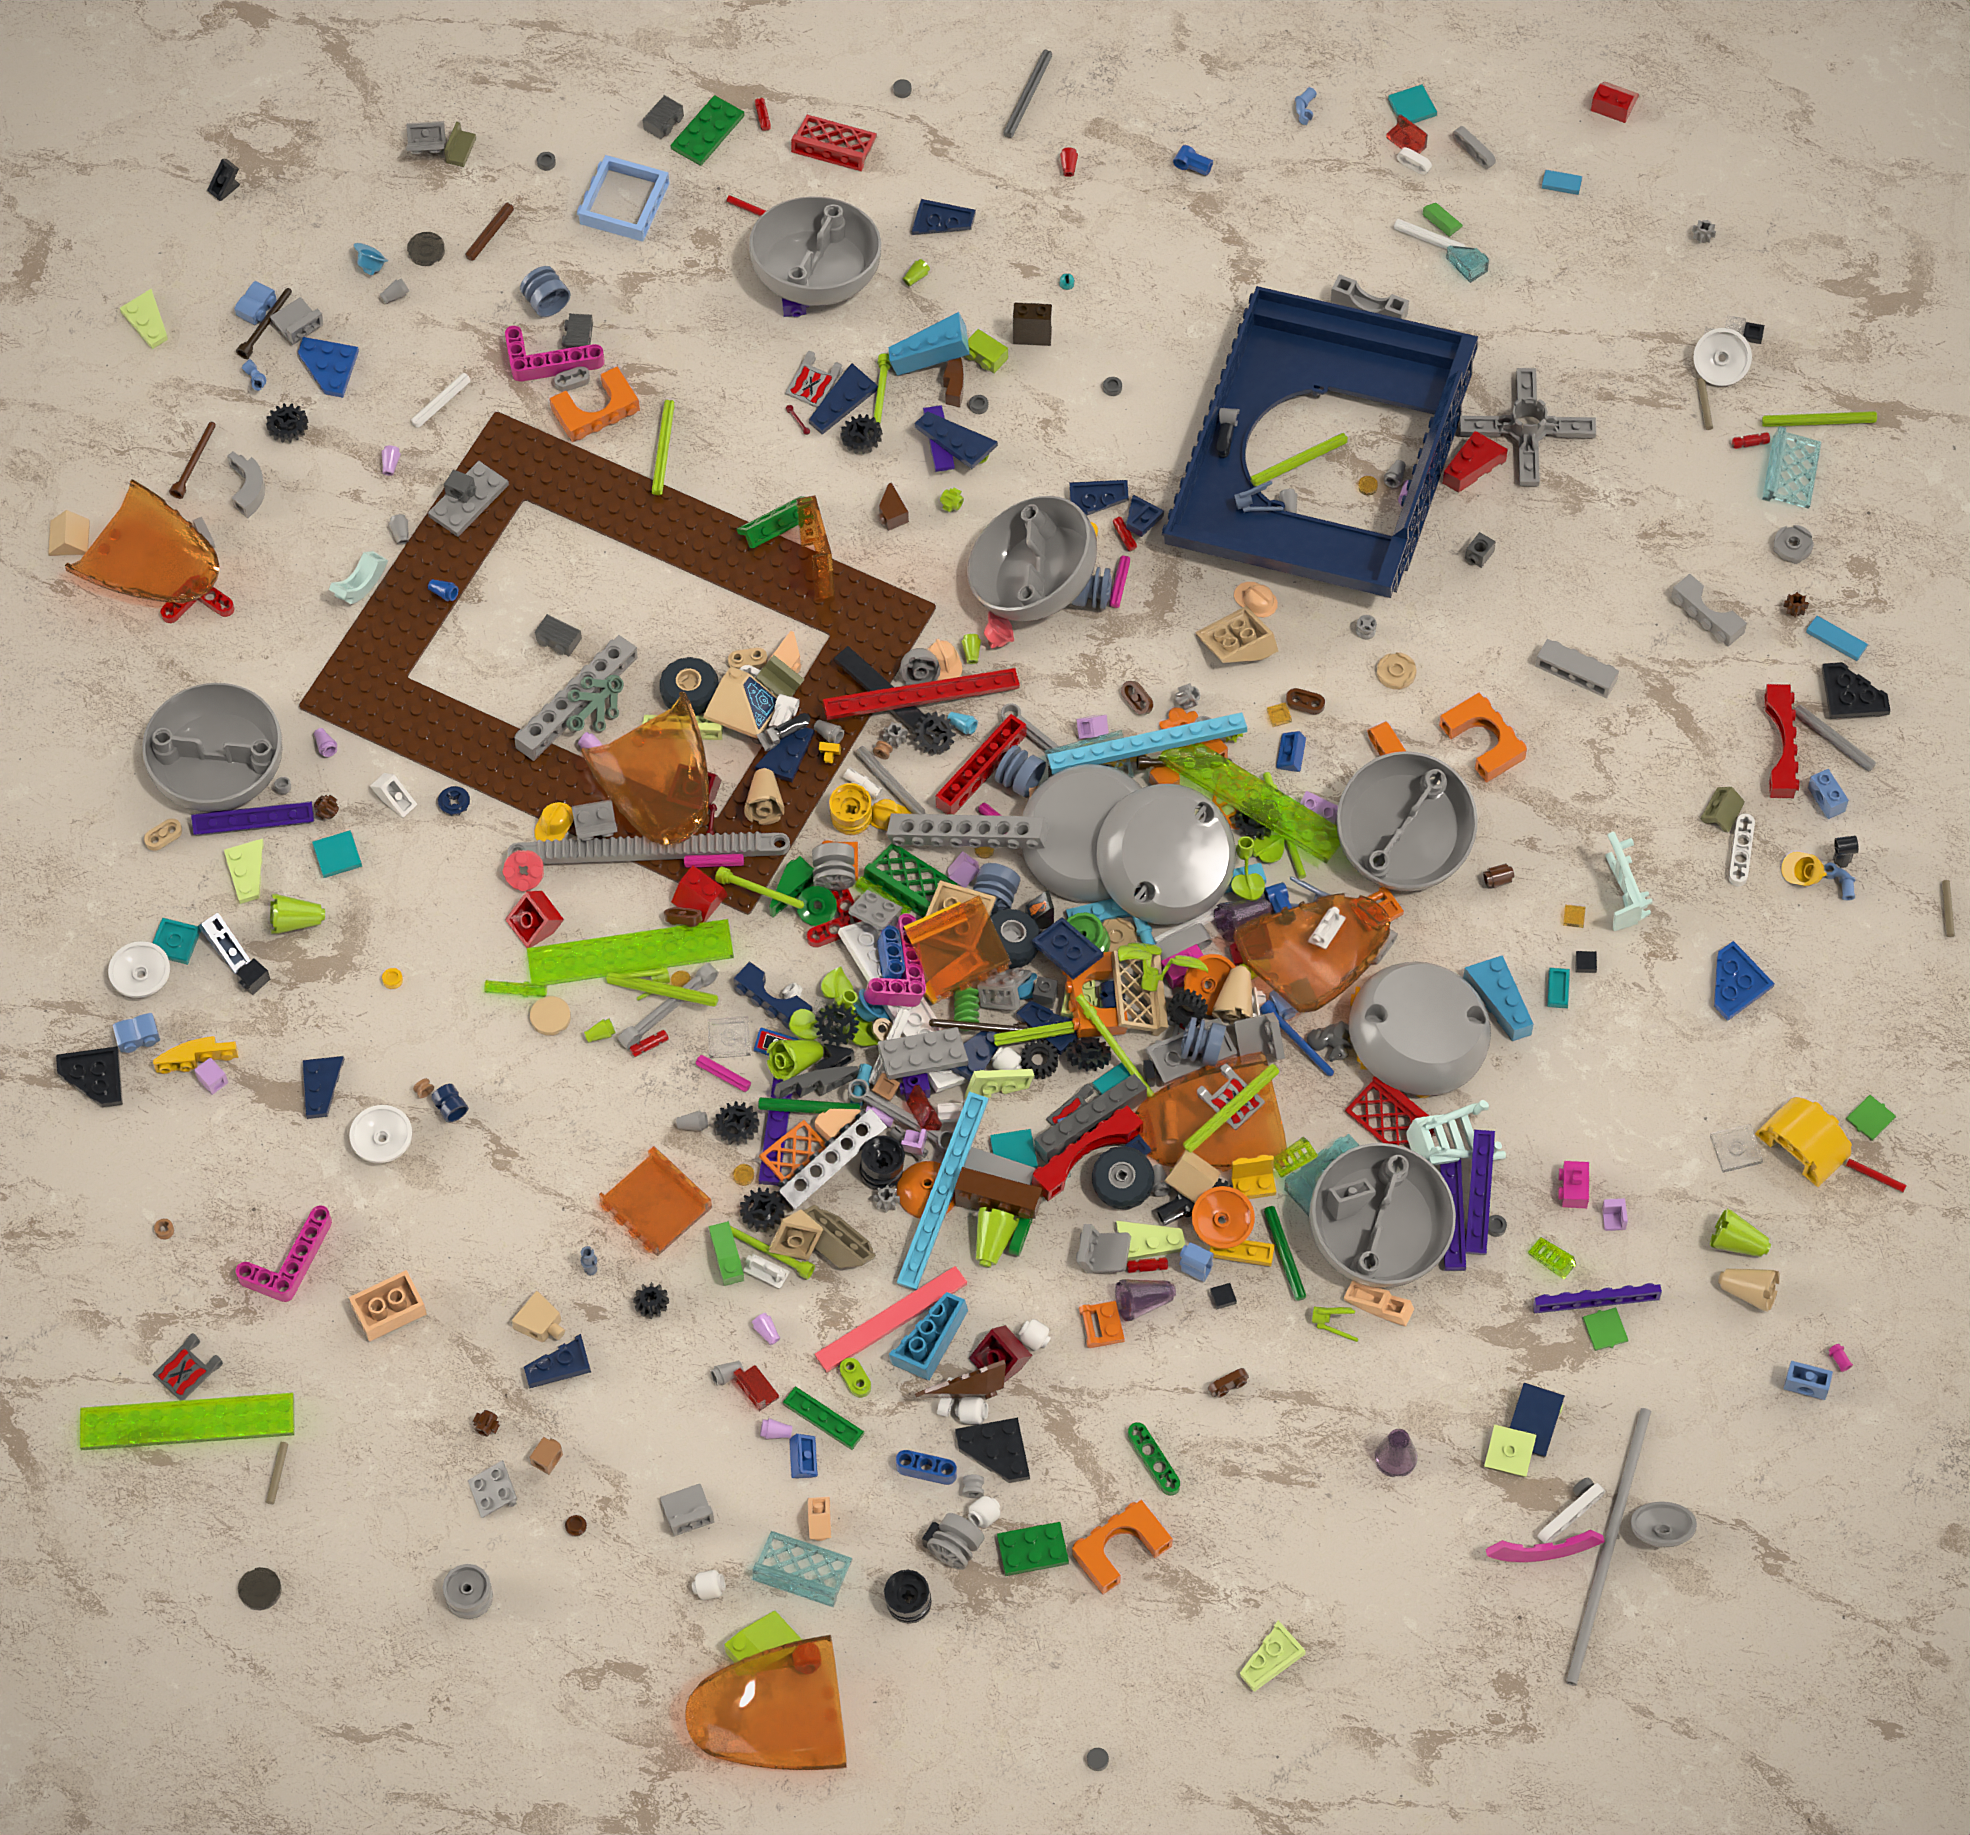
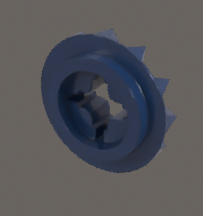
M451 786L440 793L438 805L443 813H448L451 816L453 814L460 815L461 812L467 811V807L470 805V796L464 788ZM450 799H458L459 804L454 803L451 805Z

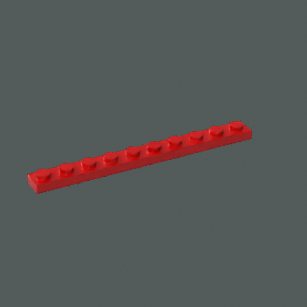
M1016 668L826 698L823 699L822 703L826 719L831 720L1019 689L1020 683Z

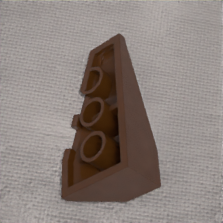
M1005 1360L985 1366L969 1374L961 1375L951 1381L948 1380L915 1393L916 1398L959 1399L985 1396L986 1400L998 1395L996 1391L1004 1388Z

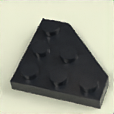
M1843 662L1822 664L1821 668L1830 719L1890 715V704L1886 692L1883 690L1879 691L1860 674L1856 675Z
M118 1046L56 1055L57 1074L61 1079L102 1108L123 1105Z
M1018 1417L955 1429L960 1453L965 1456L968 1455L976 1460L979 1465L991 1472H995L1008 1483L1030 1479Z

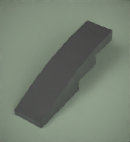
M857 1066L833 1067L801 1074L776 1084L774 1095L776 1098L781 1099L796 1091L801 1098L818 1090L822 1096L856 1079L859 1068Z

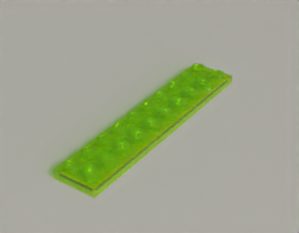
M1202 743L1163 750L1158 757V760L1167 767L1326 864L1341 846L1337 825Z
M728 919L703 922L695 927L682 925L527 948L532 988L607 977L609 972L620 974L734 958Z
M294 1393L80 1408L81 1451L295 1435Z

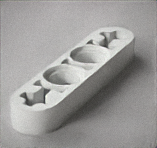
M1741 814L1737 818L1729 881L1737 887L1743 886L1748 878L1755 820L1750 814ZM1743 821H1747L1746 831H1742ZM1743 837L1746 838L1749 843L1746 845H1741L1738 843L1737 840ZM1743 855L1746 861L1740 863L1736 861L1735 857ZM1738 869H1741L1740 879H1736Z
M1598 1483L1594 1484L1538 1534V1538L1543 1543H1550L1594 1505L1606 1491Z

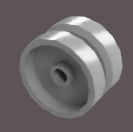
M463 1564L456 1566L449 1571L444 1579L443 1592L447 1606L459 1618H478L486 1613L492 1605L493 1591L489 1576L484 1569L477 1565Z

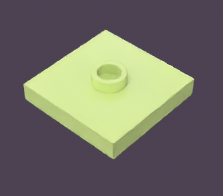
M1494 1425L1484 1467L1527 1477L1536 1435Z

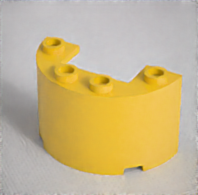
M1801 1097L1791 1098L1755 1133L1769 1147H1772L1777 1141L1803 1163L1805 1167L1802 1175L1817 1187L1851 1156L1852 1143L1838 1125V1119L1825 1112L1818 1102H1811Z

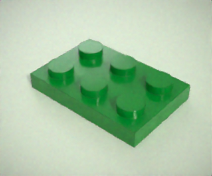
M1061 1522L997 1533L1005 1576L1069 1565Z

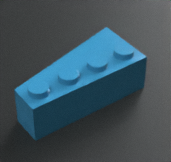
M959 312L888 347L890 363L897 376L969 355L967 328Z
M1503 955L1465 967L1463 979L1475 989L1486 1005V1009L1495 1016L1498 1024L1509 1038L1515 1041L1531 1036L1534 1024Z
M948 1292L928 1311L929 1314L915 1325L916 1328L901 1340V1344L889 1353L893 1366L930 1381L968 1312L965 1299Z

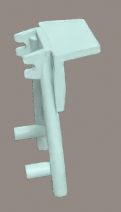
M1611 832L1607 836L1617 859H1615L1612 852L1607 853L1605 856L1624 893L1622 898L1625 908L1614 912L1613 930L1617 931L1636 925L1638 921L1649 916L1651 911H1644V909L1652 903V899H1645L1649 896L1648 891L1639 892L1628 865L1632 863L1630 855L1625 856L1623 849L1634 846L1632 838L1619 842L1615 832Z
M1481 1100L1479 1103H1473L1445 1115L1415 1118L1406 1131L1411 1150L1423 1156L1433 1165L1456 1162L1460 1158L1472 1159L1474 1131L1468 1114L1478 1115L1481 1111L1488 1110L1489 1104ZM1457 1118L1460 1119L1470 1150H1465L1455 1122ZM1444 1123L1447 1124L1455 1149H1450L1442 1126ZM1431 1128L1434 1129L1435 1135L1439 1143V1146L1437 1147L1434 1146L1429 1129ZM1498 1141L1494 1143L1493 1160L1506 1158L1505 1151H1499L1502 1148V1144Z

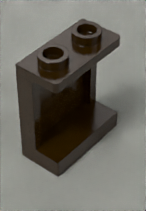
M1014 303L1013 344L1051 346L1052 304Z

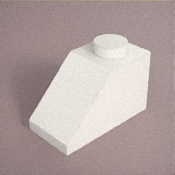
M383 773L370 785L380 800L402 818L417 805L394 774Z

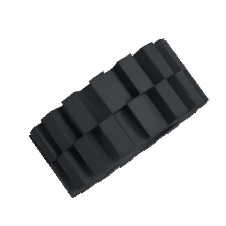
M1181 989L1173 996L1168 1006V1014L1172 1016V1021L1177 1020V1025L1182 1023V1027L1186 1028L1191 1017L1197 1018L1195 1027H1197L1201 1020L1204 1019L1208 1011V1004H1205V998L1201 999V994L1196 995L1197 991L1193 990L1191 993L1190 989H1186V991ZM1182 1005L1190 1007L1194 1012L1187 1011Z
M1037 1039V1043L1032 1040L1031 1045L1027 1043L1025 1049H1022L1021 1066L1023 1069H1032L1035 1079L1038 1080V1076L1045 1079V1075L1050 1077L1052 1072L1055 1073L1056 1067H1058L1057 1049L1054 1048L1052 1043L1048 1045L1047 1040L1041 1043V1039ZM1036 1054H1044L1048 1060L1043 1065H1036L1032 1062V1057Z

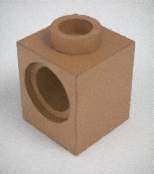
M882 1072L872 1092L891 1102L900 1083L894 1079L888 1080L887 1075Z
M543 1437L529 1457L531 1465L550 1475L563 1456L561 1444L555 1439L550 1438L549 1440Z

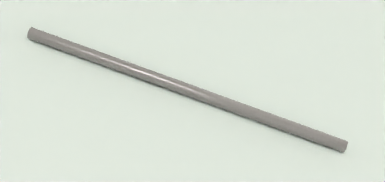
M1641 1408L1566 1680V1683L1572 1686H1576L1649 1422L1651 1411L1646 1408Z

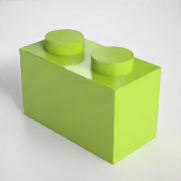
M977 329L968 339L969 355H966V357L980 364L983 369L995 374L1008 360V347L980 329Z

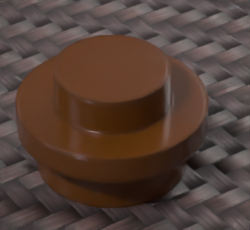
M573 1515L567 1519L565 1528L569 1535L580 1536L586 1531L587 1523L582 1516Z

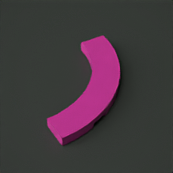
M1590 1529L1566 1539L1563 1544L1554 1546L1551 1542L1534 1544L1533 1548H1524L1522 1544L1501 1540L1485 1550L1488 1557L1501 1561L1538 1562L1570 1556L1604 1543L1605 1540L1602 1534Z

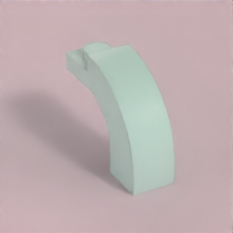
M374 551L363 552L354 572L344 581L332 582L329 590L334 592L337 598L345 600L350 604L360 601L378 582L388 560Z

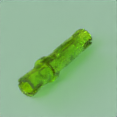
M863 876L857 880L855 887L863 892L871 891L870 887L881 894V897L901 906V915L911 913L912 908L882 890L880 885L873 884Z
M485 981V993L523 995L526 998L528 996H547V984H530L529 981H524V983Z

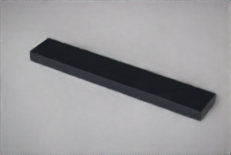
M849 646L834 657V662L868 692L894 688L893 685ZM916 706L889 710L911 731L917 729L914 724L919 722L918 718L925 715ZM930 721L927 722V723L924 725L923 728L928 727V724L930 723Z

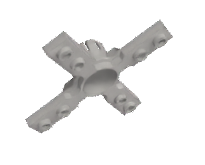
M1517 368V400L1514 403L1515 406L1511 415L1460 416V436H1471L1474 431L1484 436L1499 437L1502 433L1510 434L1519 441L1520 486H1539L1538 441L1542 440L1547 434L1564 438H1596V417L1547 416L1548 412L1545 402L1541 399L1537 401L1536 368ZM1530 416L1538 419L1540 422L1538 425H1523L1518 418Z

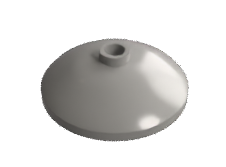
M1672 1502L1645 1504L1638 1508L1631 1518V1528L1634 1534L1642 1541L1657 1547L1681 1545L1694 1536L1697 1527L1696 1518L1693 1513L1687 1508Z

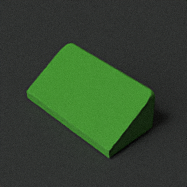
M1437 203L1426 205L1423 208V215L1449 237L1463 227V224Z

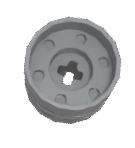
M837 842L825 843L816 846L812 850L813 866L815 867L813 869L814 886H821L830 891L850 888L855 884V868L853 867L854 848L851 845Z
M948 1513L939 1525L941 1532H934L933 1538L927 1543V1547L942 1562L953 1568L963 1570L967 1567L968 1561L973 1557L971 1551H977L984 1541V1534L969 1520L957 1514Z

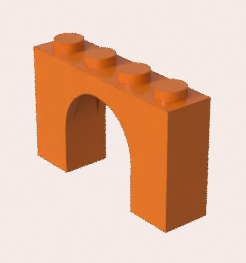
M618 366L600 374L602 386L611 398L610 403L600 411L586 412L579 409L567 391L549 398L551 410L571 442L581 440L593 432H598L602 428L615 424L619 420L640 411L639 399Z
M1480 692L1445 712L1440 717L1439 726L1450 739L1473 727L1487 728L1496 735L1499 741L1493 749L1476 758L1475 769L1486 783L1526 758L1527 747L1522 740L1519 741L1512 727L1505 724L1501 714L1498 711L1495 712L1491 707L1490 701L1483 697Z
M1103 952L1104 957L1074 980L1062 971L1063 975H1066L1067 978L1065 988L1066 993L1070 995L1069 1010L1073 1012L1074 1031L1076 1030L1077 1038L1102 1036L1090 1018H1086L1083 1013L1085 1011L1075 998L1081 993L1083 995L1082 986L1089 981L1114 979L1112 952ZM1094 1006L1097 1010L1096 1014L1112 1035L1126 1033L1128 1028L1118 1025L1117 1008H1098ZM1127 1011L1124 1012L1125 1021H1128Z
M1141 1499L1137 1503H1130L1120 1515H1113L1103 1527L1098 1526L1090 1533L1091 1535L1087 1538L1077 1540L1072 1547V1556L1104 1595L1121 1581V1575L1104 1553V1547L1112 1537L1119 1534L1133 1535L1142 1541L1154 1558L1172 1547L1173 1538Z

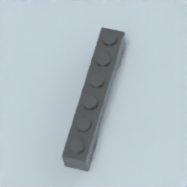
M1135 1074L1131 1075L1034 1138L1036 1153L1048 1164L1053 1156H1059L1068 1145L1075 1143L1088 1130L1101 1121L1112 1117L1116 1110H1122L1127 1105L1133 1110L1147 1101V1087Z

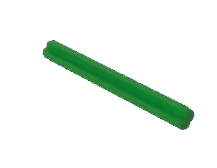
M760 1097L758 1109L821 1114L822 1112L826 1113L829 1109L860 1110V1104Z
M1274 1206L1266 1207L1264 1213L1296 1301L1304 1300L1306 1292L1277 1211Z

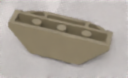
M812 1205L804 1210L808 1216L823 1228L815 1246L816 1250L821 1252L838 1268L863 1266L875 1258L876 1255L870 1242L841 1217L827 1210L820 1209L816 1205Z

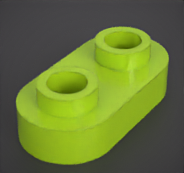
M844 1359L840 1364V1374L855 1397H866L871 1392L870 1379L857 1359ZM852 1365L854 1366V1368L852 1370H848L847 1366ZM862 1382L864 1386L858 1387L857 1384Z

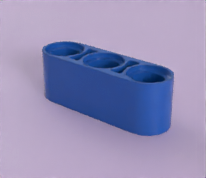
M888 925L881 931L877 941L882 978L901 979L905 971L900 933L896 927Z
M902 1450L896 1456V1468L901 1475L944 1485L953 1484L957 1479V1466L950 1459L910 1450ZM904 1460H909L911 1462L907 1466L901 1464V1462ZM923 1465H930L932 1468L930 1470H923L921 1467ZM946 1469L952 1471L950 1475H945L942 1472Z

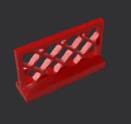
M807 114L797 134H794L791 139V152L862 172L864 161L877 138V133ZM812 122L816 123L817 126L809 128L807 124ZM830 127L835 130L827 133L825 128ZM821 130V132L823 133L818 136H815L813 134V132ZM849 132L852 135L844 137L842 133ZM809 134L811 138L804 137L803 135ZM836 135L840 137V139L832 141L830 138ZM867 137L870 140L862 142L860 138ZM827 139L828 143L822 142L820 140ZM853 140L857 141L858 144L852 146L848 143ZM843 143H844V145H845L846 147L844 148V147H840V146H837V145H840V144H843ZM861 148L863 150V153L855 150Z
M1374 1076L1372 1078L1373 1081L1345 1109V1112L1381 1143L1398 1146L1400 1144H1409L1408 1140L1399 1141V1131L1408 1130L1410 1126L1399 1127L1398 1117L1407 1116L1412 1123L1415 1118L1427 1117L1429 1115L1400 1090L1385 1084ZM1373 1088L1380 1093V1100L1368 1101L1367 1094ZM1392 1103L1395 1106V1113L1383 1114V1104ZM1380 1104L1381 1114H1368V1105ZM1357 1105H1366V1115H1356L1352 1110ZM1396 1117V1127H1384L1383 1118ZM1369 1118H1381V1128L1369 1126ZM1429 1129L1431 1137L1436 1136L1434 1129ZM1396 1131L1397 1141H1387L1384 1138V1132Z

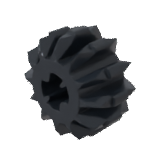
M651 1282L649 1284L650 1287L642 1284V1290L636 1289V1297L633 1298V1302L636 1304L635 1310L637 1312L641 1311L642 1317L649 1314L650 1319L653 1318V1314L660 1317L661 1311L666 1312V1305L669 1304L667 1290H662L660 1284L654 1287V1284Z

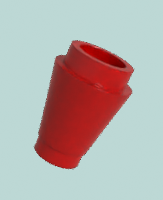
M1063 148L1060 153L1063 175L1072 177L1076 169L1078 153L1075 148Z

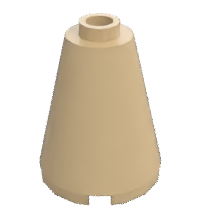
M766 768L755 772L744 806L745 816L752 822L756 820L762 825L778 822L780 816L784 815V804L773 771Z
M1236 966L1230 970L1213 1007L1212 1015L1214 1018L1220 1017L1222 1022L1223 1019L1230 1020L1229 1024L1234 1025V1021L1253 1017L1251 973L1246 967Z
M1727 1268L1725 1272L1720 1273L1718 1283L1721 1284V1289L1768 1312V1310L1772 1309L1778 1291L1775 1289L1776 1284L1780 1282V1273L1776 1270Z

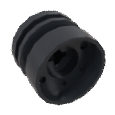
M881 1135L875 1136L865 1143L862 1149L859 1171L861 1179L866 1185L877 1190L878 1188H885L886 1185L889 1188L897 1185L902 1177L905 1160L904 1148L900 1142L893 1137Z
M909 1569L900 1570L892 1574L886 1581L884 1588L885 1601L890 1614L897 1621L906 1624L917 1623L930 1612L932 1598L929 1585L920 1573ZM911 1596L912 1599H910V1603H906L905 1600H907L908 1597Z

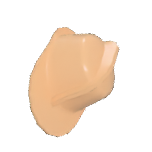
M1244 582L1237 586L1234 591L1236 603L1241 607L1247 606L1257 617H1269L1277 609V599L1265 585L1255 582Z
M936 639V642L927 650L931 651L939 662L941 670L937 680L960 677L963 668L956 649L948 641Z

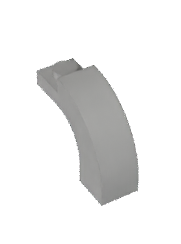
M232 451L227 456L230 467L246 479L244 486L232 496L234 508L246 518H249L260 507L265 496V483L262 471L255 459L251 457L247 461L242 455L238 456Z

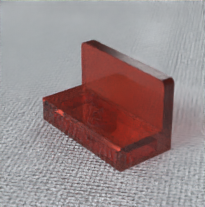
M1403 115L1397 116V125L1387 133L1386 138L1400 149L1405 147L1420 154L1427 148L1428 134Z
M915 1085L906 1102L921 1129L940 1131L943 1125L920 1085Z
M756 1365L745 1372L741 1368L734 1371L736 1383L759 1412L779 1399V1394Z

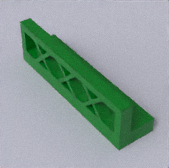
M799 496L736 530L738 534L746 536L750 548H755L817 516V512L811 497Z

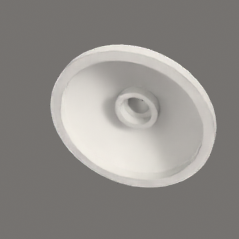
M1718 328L1709 331L1701 337L1694 350V365L1698 374L1708 383L1717 386H1728L1741 380L1748 372L1752 361L1751 348L1745 337L1739 332L1728 328ZM1719 355H1724L1726 360L1723 362L1719 361Z
M133 942L125 945L114 954L109 964V978L113 987L121 994L133 998L147 997L159 991L167 982L170 974V962L166 953L159 946L150 942ZM141 974H144V975H145L144 977L139 978V975H141Z
M377 1105L365 1109L354 1119L350 1128V1142L354 1151L364 1160L373 1163H386L397 1159L407 1150L412 1140V1127L408 1117L401 1110L388 1105ZM382 1138L386 1139L384 1142L379 1141Z

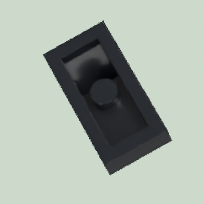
M221 159L207 191L219 201H222L240 186V183L235 180L239 168L228 159Z
M824 1044V1053L828 1059L820 1060L815 1066V1070L847 1066L855 1061L853 1049Z

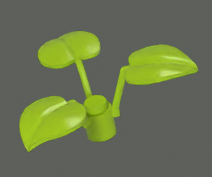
M1285 835L1264 836L1263 840L1260 837L1253 840L1248 836H1243L1238 840V845H1235L1236 853L1240 859L1245 860V875H1237L1231 882L1232 891L1237 896L1248 901H1255L1262 896L1265 889L1264 879L1257 873L1248 874V860L1253 854L1254 857L1258 856L1265 863L1279 861L1284 852Z
M1128 943V946L1122 945L1118 949L1120 962L1127 959L1143 960L1141 988L1148 991L1157 990L1159 980L1163 981V977L1171 964L1197 968L1208 973V968L1201 960L1182 955H1176L1175 958H1171L1162 973H1158L1159 969L1151 967L1152 954L1161 955L1162 949L1154 944Z
M838 967L824 977L821 982V990L827 998H835L838 1006H841L843 1002L846 1009L851 1006V1013L853 1014L856 1009L853 1005L858 997L854 992L851 982L844 974L842 967ZM799 1009L793 1013L790 1018L789 1027L796 1036L805 1040H814L820 1036L816 1034L819 1028L814 1027L815 1023L819 1021L815 1020L816 1016L811 1011ZM856 1016L854 1020H858L860 1023L855 1027L859 1031L857 1034H854L855 1038L851 1041L859 1046L878 1045L879 1041L871 1031L873 1023L863 1020L860 1016Z

